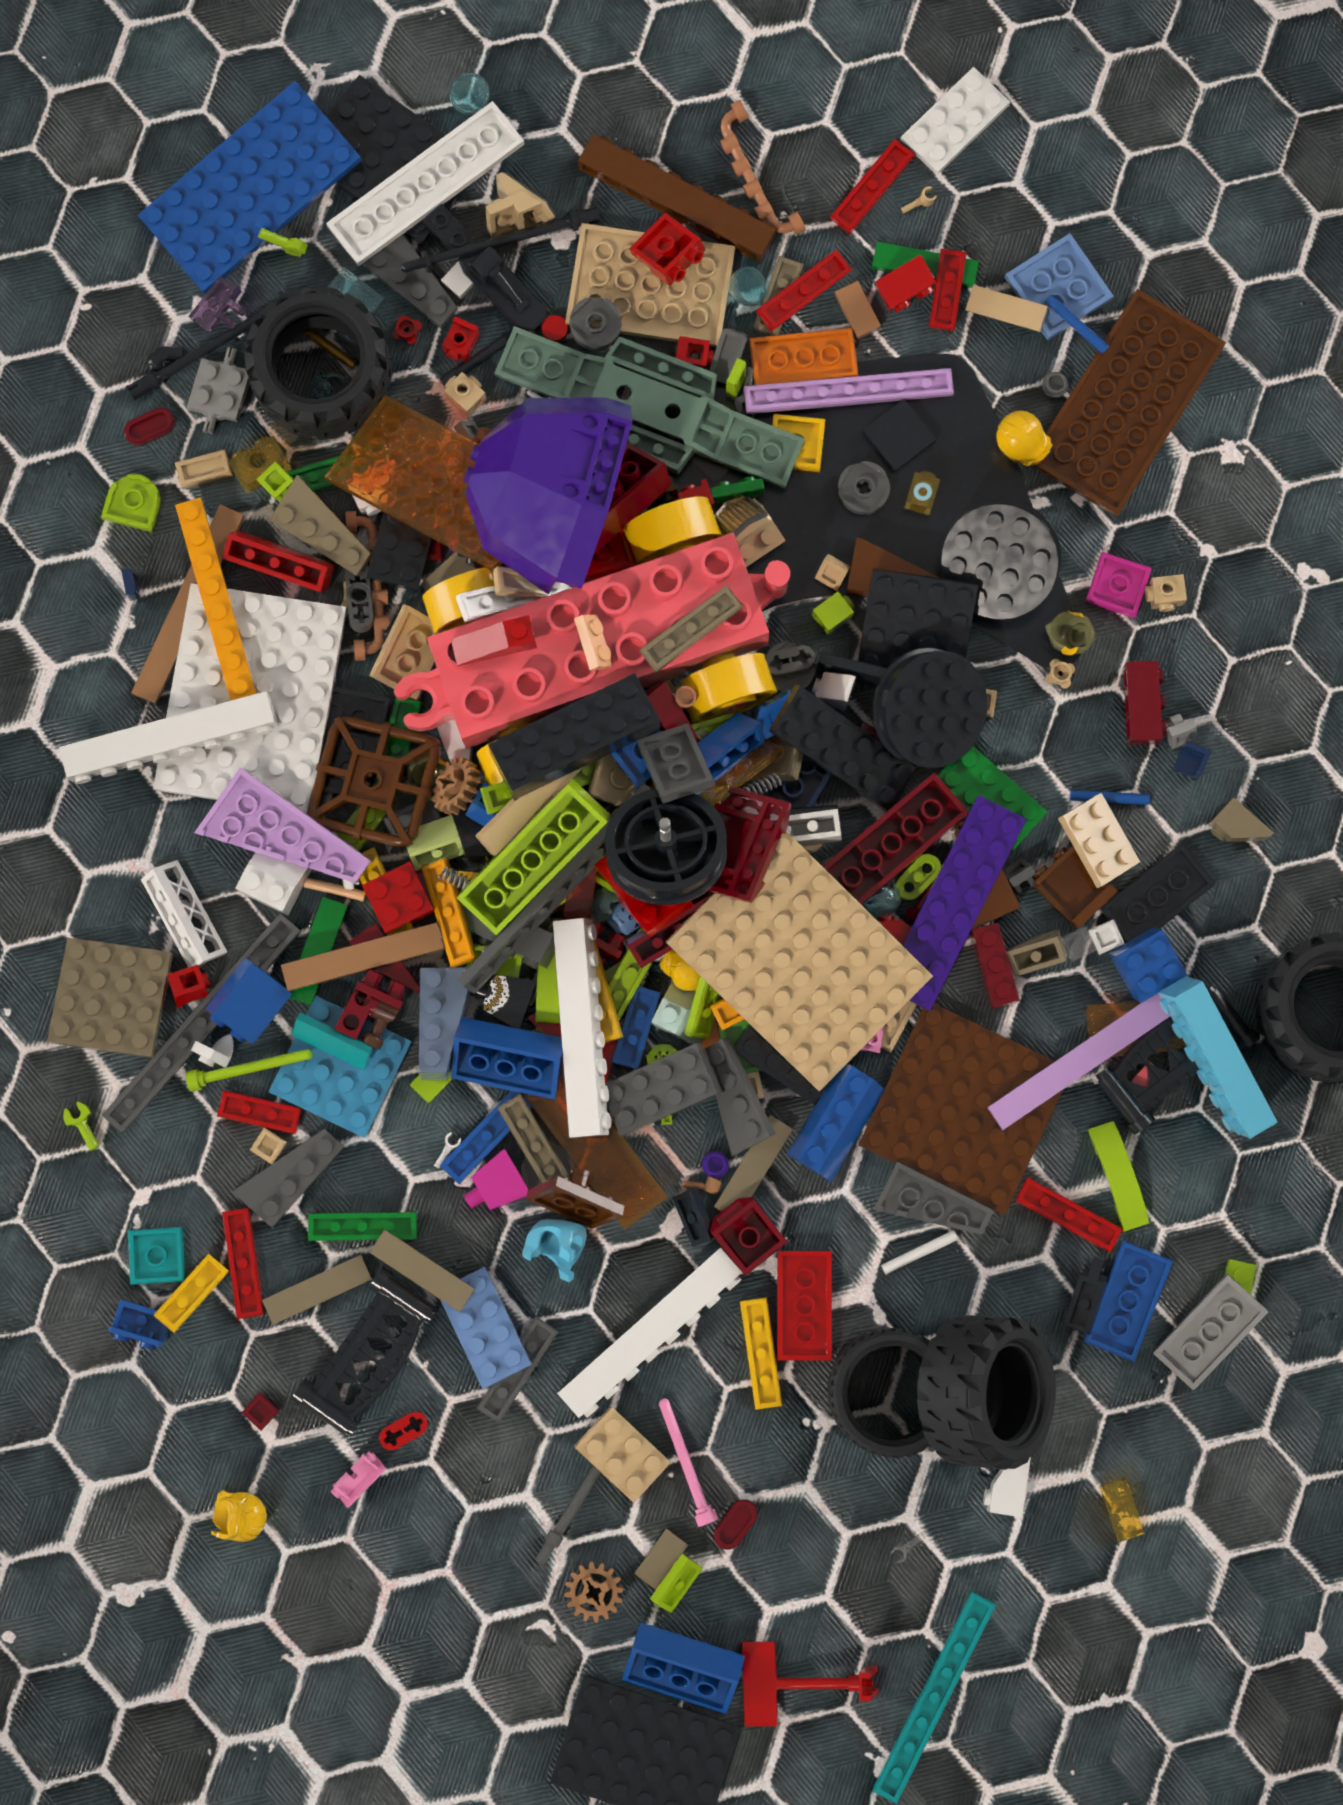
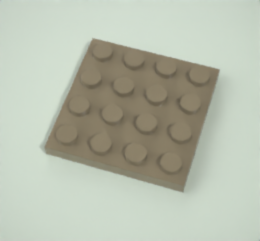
M67 937L47 1042L154 1058L168 985L167 974H170L173 953Z

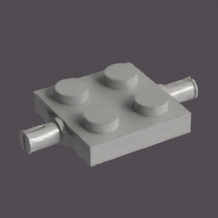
M227 347L223 362H214L201 358L187 408L190 411L202 413L207 417L202 430L207 434H213L217 420L239 421L250 385L245 369L234 365L238 350L231 349V347Z

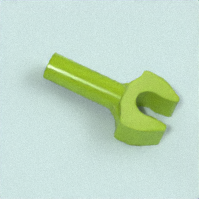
M261 228L258 234V238L285 248V253L301 257L302 254L305 255L308 244L300 239H288L264 228Z
M77 1102V1107L81 1112L80 1116L76 1119L73 1118L70 1110L65 1108L64 1122L67 1126L73 1125L78 1127L89 1150L93 1151L100 1146L87 1123L88 1117L92 1112L88 1106Z

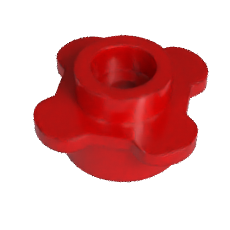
M400 316L397 319L396 330L392 332L393 338L395 340L407 341L409 345H413L417 342L416 336L418 331L422 329V324L418 320L414 321L406 316Z

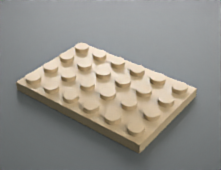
M581 223L565 320L567 326H570L571 312L577 303L589 297H592V299H601L602 297L613 302L620 312L622 323L620 334L678 342L679 336L708 340L710 341L711 348H717L723 330L735 246L702 241L706 249L702 260L698 264L692 263L686 269L685 277L680 282L674 281L669 286L652 274L650 268L633 256L629 250L645 232ZM600 318L598 320L590 319V328H601L600 323L602 320Z

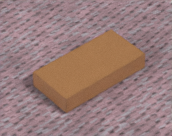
M858 281L835 291L834 295L850 327H853V333L857 340L881 328Z

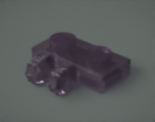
M219 277L188 317L209 332H211L218 321L233 329L236 323L231 317L225 315V312L230 308L237 315L244 316L246 313L245 309L234 302L242 291L233 283L223 277Z

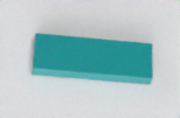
M301 1012L296 1019L292 1036L362 1070L366 1068L373 1047Z

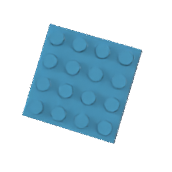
M315 996L306 1015L335 1028L344 1009ZM366 1020L357 1040L361 1041L365 1032H371L374 1023ZM385 1029L381 1035V1038L384 1039L381 1049L373 1047L368 1064L362 1070L295 1037L288 1053L310 1049L313 1052V1057L309 1060L281 1066L269 1089V1093L366 1139L409 1051L412 1041Z

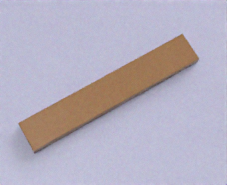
M433 923L282 964L281 968L287 991L289 992L444 950V945L438 923Z

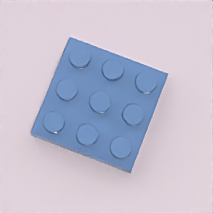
M1071 233L1009 271L1004 277L1018 298L1048 306L1045 301L1052 294L1080 320L1111 301L1114 297ZM1050 307L1041 330L1047 341L1070 327Z

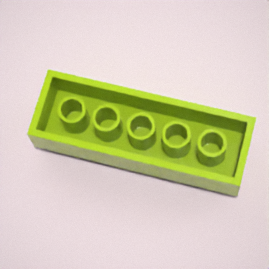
M571 778L460 892L457 899L497 935L609 821L611 815Z

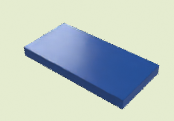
M1121 1241L1108 1274L1107 1287L1091 1335L1085 1334L1083 1342L1135 1362L1173 1261L1128 1242Z

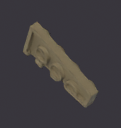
M297 475L271 516L270 521L359 577L371 558L372 553L340 521L335 513L324 504L321 498L310 489L306 482Z

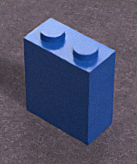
M245 957L206 1006V1009L212 1014L209 1019L222 1028L224 1025H227L232 1029L230 1034L243 1043L246 1039L251 1044H254L293 993L291 991L288 992L284 985Z

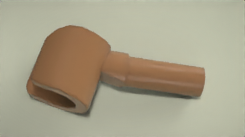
M708 1177L706 1184L683 1180L682 1187H697V1189L710 1194H717L722 1182L712 1177Z

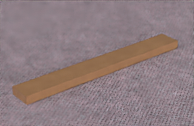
M219 505L211 522L210 529L222 567L225 559H222L228 534L240 529L245 516ZM192 565L131 692L132 695L157 705L176 665L190 584H197Z

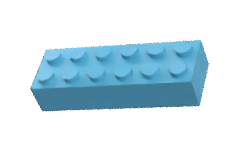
M1185 976L1158 992L1162 999L1159 1001L1161 1008L1167 1015L1170 1014L1174 1022L1172 1028L1179 1038H1183L1187 1046L1184 1048L1185 1053L1192 1062L1195 1061L1199 1068L1197 1071L1199 1079L1204 1085H1208L1211 1091L1209 1097L1216 1108H1220L1224 1115L1221 1119L1225 1127L1229 1131L1232 1130L1238 1135L1251 1139L1278 1123L1203 981Z

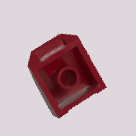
M752 1197L735 1200L713 1218L710 1228L712 1235L744 1276L752 1272L787 1243V1240Z

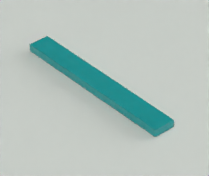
M972 1591L970 1592L871 1789L876 1794L895 1804L898 1803L996 1606L995 1603Z

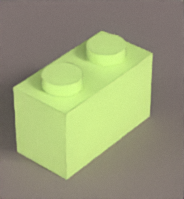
M452 815L421 825L413 845L407 847L415 871L421 870L422 866L440 859L447 858L450 860L465 854Z

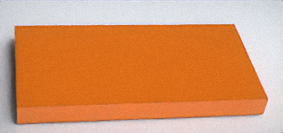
M853 327L749 338L752 367H754V385L858 376Z

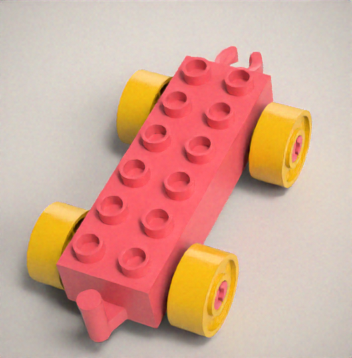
M690 497L653 508L628 522L624 527V532L636 566L584 583L582 589L573 587L488 617L464 622L455 597L460 593L494 586L493 570L497 566L480 568L459 574L433 586L422 597L435 635L427 637L437 668L427 673H413L401 679L394 688V694L398 700H406L412 693L424 690L433 697V705L426 713L407 714L404 717V723L409 729L426 731L439 727L444 722L455 720L467 750L493 740L496 741L498 738H502L634 673L644 689L658 684L660 681L664 682L696 670L699 671L689 675L679 683V688L690 686L696 692L697 698L695 703L687 708L693 724L730 713L732 716L737 712L743 713L755 708L757 704L765 702L778 693L764 654H742L768 646L769 630L762 610L774 599L785 595L790 579V569L783 561L776 560L768 563L765 574H749L734 532L724 536L721 535L709 499L706 497ZM727 585L742 604L743 609L656 673L639 650ZM527 615L530 616L537 648L457 667L451 639L502 621ZM581 615L598 616L603 625L606 645L611 651L612 667L605 670L589 669L574 618ZM487 744L478 750L476 755L486 783L493 785L504 780L490 755Z

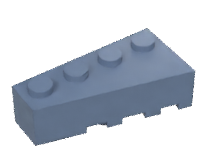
M420 968L419 1075L421 1080L449 1079L452 1068L454 1036L462 1017H465L470 1001L471 991L466 989L457 980L465 968Z

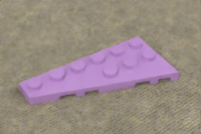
M242 767L238 769L194 832L357 883L372 862L368 857Z

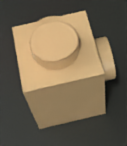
M461 372L458 377L453 376L445 385L446 389L444 392L446 398L468 418L487 400L485 392L480 388L482 386L481 383L472 375L467 377Z
M1184 574L1154 577L1150 580L1148 586H1145V597L1147 602H1151V609L1159 608L1160 612L1175 610L1176 606L1184 605L1187 601Z

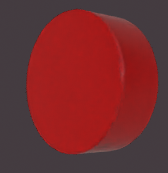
M552 315L544 320L542 334L544 338L559 343L567 337L568 326L562 317Z

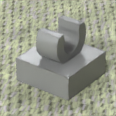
M1180 713L1170 717L1172 723L1169 724L1167 741L1171 749L1184 745L1186 741L1192 742L1196 740L1197 726L1193 719L1184 722Z

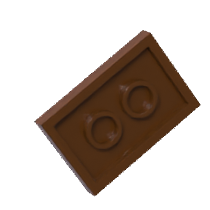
M584 1169L571 1170L569 1178L556 1176L529 1189L526 1200L591 1229L623 1216L624 1205L615 1202L612 1197L601 1196L589 1188L592 1174Z

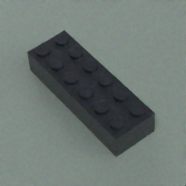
M634 673L489 743L488 747L490 755L513 800H516L660 730V719Z

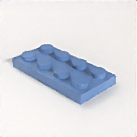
M483 1267L461 1278L462 1281L475 1289L461 1312L442 1300L441 1302L482 1389H486L532 1366V1363L487 1268Z

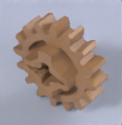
M455 757L452 764L446 762V769L439 770L440 775L434 779L437 785L431 789L435 793L431 799L436 803L435 808L448 815L452 813L458 815L460 809L466 810V803L473 802L472 797L478 793L476 785L481 783V780L477 779L481 772L476 769L477 765L464 757L460 759Z
M590 1561L589 1568L587 1569L584 1565L580 1564V1573L572 1571L570 1575L574 1580L566 1581L565 1583L567 1587L571 1588V1591L564 1593V1597H571L567 1607L575 1606L574 1616L583 1613L585 1622L589 1616H593L595 1623H598L600 1615L606 1620L609 1619L608 1611L611 1610L616 1613L618 1609L614 1603H622L623 1600L620 1596H617V1593L623 1592L624 1587L616 1585L621 1580V1577L616 1576L613 1578L614 1568L612 1567L608 1571L604 1570L603 1562H601L599 1568L595 1567L593 1561ZM592 1573L600 1574L607 1579L603 1581L594 1579ZM582 1579L584 1589L576 1595V1585ZM589 1582L594 1588L599 1587L601 1589L598 1594L599 1602L593 1595H587L590 1590ZM612 1589V1598L606 1605L604 1600L605 1592ZM585 1603L592 1604L596 1610H589L582 1605Z

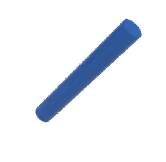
M1052 294L1046 299L1045 303L1100 353L1104 354L1110 346Z
M1070 790L1069 801L1085 802L1093 796L1102 793L1107 803L1150 804V794Z

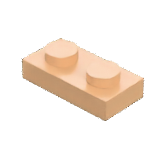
M581 615L574 618L589 669L605 670L612 667L611 651L606 645L603 625L598 616Z

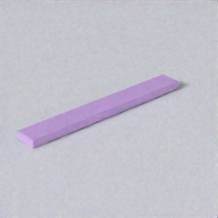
M951 368L744 386L746 414L902 401L903 399L947 397L954 394Z
M1159 993L1140 1003L987 1107L1001 1129L1004 1130L1170 1017V1014L1167 1015L1160 1006L1159 1001L1162 999Z

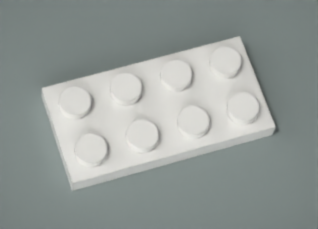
M973 67L901 136L900 141L938 175L1010 105V101Z

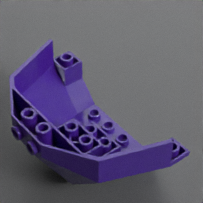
M607 397L527 398L481 440L480 445L475 444L470 460L475 462L473 468H467L463 482L468 483L465 494L483 549L548 595L555 581L580 589L583 587L609 511L632 425L631 405Z

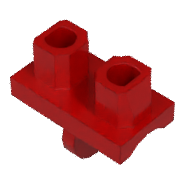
M592 920V924L596 927L597 936L595 941L599 954L618 963L622 957L623 941L626 938L613 932L608 942H604L599 939L604 926ZM600 956L602 965H604L607 959Z

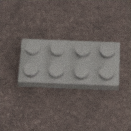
M1227 1273L1158 1345L1153 1354L1194 1391L1264 1318L1268 1310Z

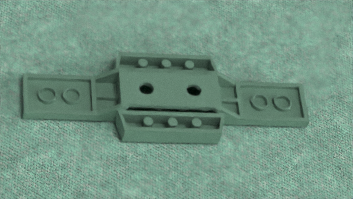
M514 326L494 373L498 378L551 398L607 397L631 405L633 421L683 440L684 444H681L635 425H631L627 443L665 462L667 471L679 475L693 454H697L756 478H763L764 481L785 489L805 441L803 437L735 412L716 402L717 374L622 337L618 338L605 357L582 353ZM622 386H627L632 391L630 398L627 400H621L616 395L617 390ZM670 405H676L680 408V415L675 419H670L665 414L666 408Z

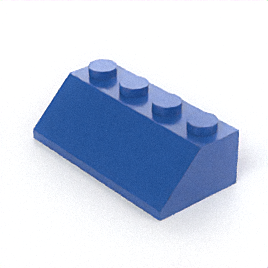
M462 1017L454 1036L451 1078L555 1100L564 1064L562 1038Z
M846 1064L829 1082L786 1155L831 1182L877 1106L884 1088L857 1068Z
M640 1622L622 1681L727 1714L739 1682L745 1656Z

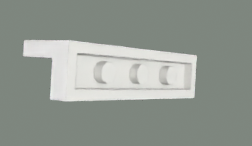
M178 860L153 868L141 879L188 968L198 965L200 968L206 962L227 953ZM173 869L177 877V883L170 881L165 872ZM179 893L188 897L190 901L189 907L181 903L178 898ZM192 916L200 919L202 929L193 926L191 922ZM204 939L212 942L216 951L208 953L203 944Z

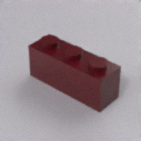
M1158 661L1126 662L1123 666L1127 745L1159 744L1163 740V736H1166V721L1162 720L1161 710L1165 709L1164 694H1160V684H1163L1164 676L1163 669L1158 666Z
M995 923L973 929L969 934L990 1009L993 1010L1017 1003L1020 999L999 924Z

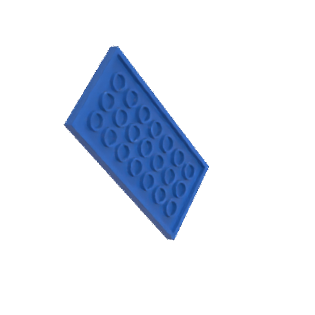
M294 81L140 212L138 216L200 290L206 294L267 242L258 238L261 228L273 233L279 232L361 162L362 158L299 84Z

